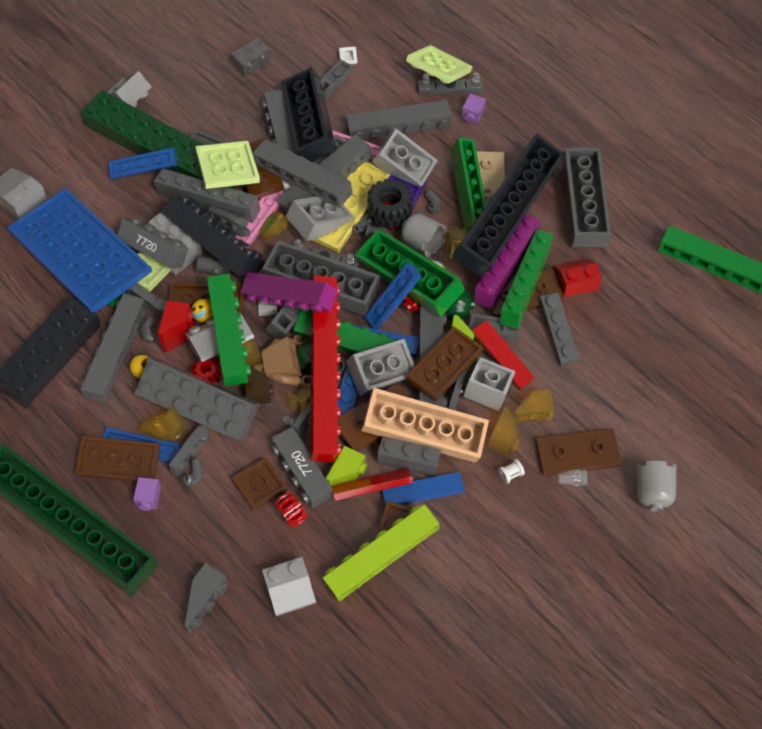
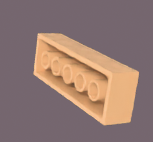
M374 388L370 395L361 431L381 437L385 436L441 449L442 454L476 463L481 458L489 420Z

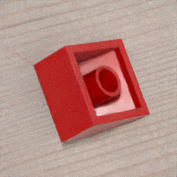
M586 258L553 265L552 268L564 297L599 290L602 277L594 261Z
M166 302L158 331L164 353H168L186 342L185 333L189 332L190 328L196 326L189 303Z

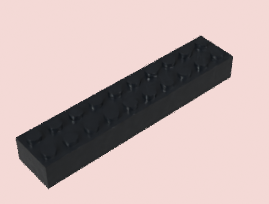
M536 133L463 238L452 257L482 278L492 267L565 154Z

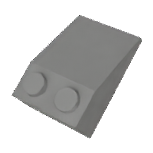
M395 129L386 138L371 162L384 172L421 188L438 160L398 129Z
M10 168L0 176V204L18 219L47 199L43 186L23 172Z
M315 196L293 200L286 218L306 241L319 239L353 220L354 216L344 204L339 208Z
M404 339L354 354L346 360L359 397L372 393L374 388L381 390L406 380V375L415 367Z

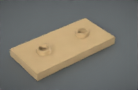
M477 151L486 205L505 178L504 152Z

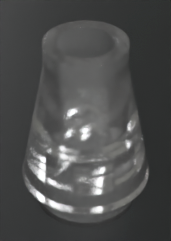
M579 468L559 473V485L580 488L588 486L587 470Z

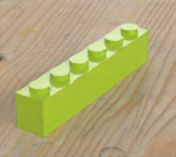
M425 504L421 507H414L409 512L410 515L405 519L400 518L395 521L390 530L381 531L372 543L367 542L359 548V552L354 556L350 554L342 560L343 564L337 568L334 566L326 571V576L323 577L324 582L339 602L440 529L439 522Z

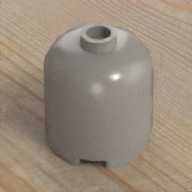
M417 213L404 220L401 236L407 245L430 258L432 253L436 255L445 243L443 236L448 230L443 224L424 214Z
M646 461L645 466L637 464V498L642 505L649 507L651 511H662L663 508L673 504L676 499L677 466L675 464L667 466L666 461Z

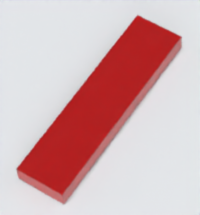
M487 320L472 330L475 338L497 364L516 371L512 382L518 390H521L535 379Z
M407 468L333 485L331 488L333 489L334 500L338 501L413 483V477Z

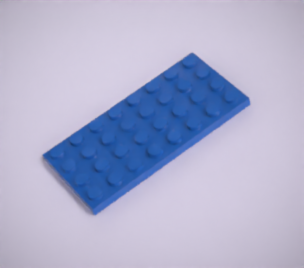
M67 188L7 227L8 231L83 306L94 313L153 272L152 268Z

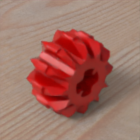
M214 358L203 362L197 359V364H192L190 373L215 384L216 382L221 383V376H223L221 364L216 362Z
M287 492L282 494L275 501L277 510L289 526L295 527L300 525L307 518L305 509L293 493Z

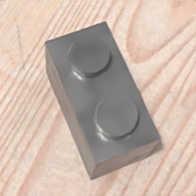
M259 38L254 39L231 54L232 65L244 77L271 61L270 49Z

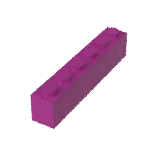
M527 214L524 216L492 267L476 286V303L492 309L522 263L536 229L540 230V219Z
M247 272L240 293L246 296V300L253 303L259 301L266 305L272 303L279 307H282L284 304L292 309H295L297 306L305 311H308L310 308L315 312L322 313V310L331 312L338 289L326 282Z

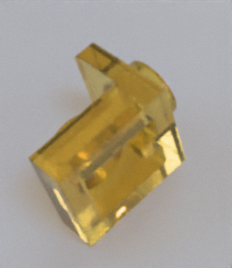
M309 383L306 388H302L298 396L289 391L287 392V404L293 410L297 409L300 412L305 409L311 397V384Z

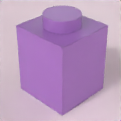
M470 94L462 108L461 119L469 123L478 124L485 111L486 99Z
M138 477L133 500L136 507L140 510H157L161 491L158 479Z

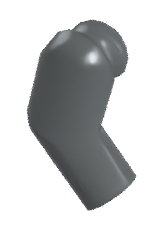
M370 215L362 216L359 224L353 226L355 233L366 232L368 224L373 222L370 219Z

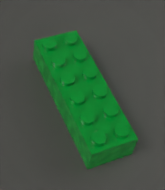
M379 228L355 254L362 268L380 275V279L389 285L406 263H411L422 277L407 296L439 317H442L465 291L459 277Z

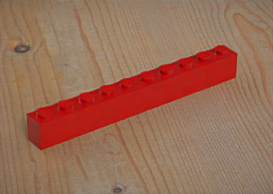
M314 275L312 281L326 282L338 289L331 312L322 310V313L311 310L310 461L334 462L337 455H340L341 444L337 442V437H340L341 426L337 425V418H340L341 412L340 406H337V400H340V388H337V382L340 381V371L337 370V365L340 363V353H337V347L340 345V336L337 335V330L340 327V318H337V313L340 310V302L337 301L340 285H337V277Z

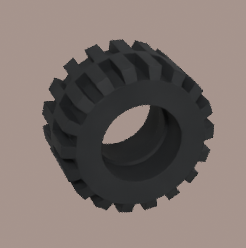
M384 179L383 182L377 181V185L373 184L367 195V212L370 215V219L374 220V223L377 225L381 224V227L384 228L385 226H388V228H392V226L399 227L400 223L402 224L412 214V191L408 189L407 184H402L400 180L398 182L395 179ZM387 201H392V202H395V203H397V204H395V205H385V204H383V203H384V202H387Z

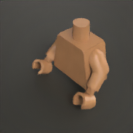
M295 335L293 339L289 337L276 338L261 352L263 362L254 365L255 369L266 374L267 377L276 383L293 386L300 384L304 390L311 388V384L304 383L311 382L310 376L306 375L302 379L299 378L302 374L297 358V350L304 343L301 342L302 337L300 335Z

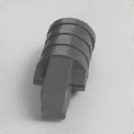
M199 255L196 266L197 272L211 273L213 275H219L220 273L230 274L231 269L219 259Z

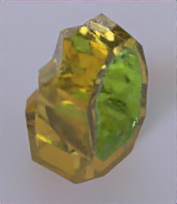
M273 212L262 224L260 229L262 238L272 240L275 236H280L282 232L286 231L290 221L283 214Z

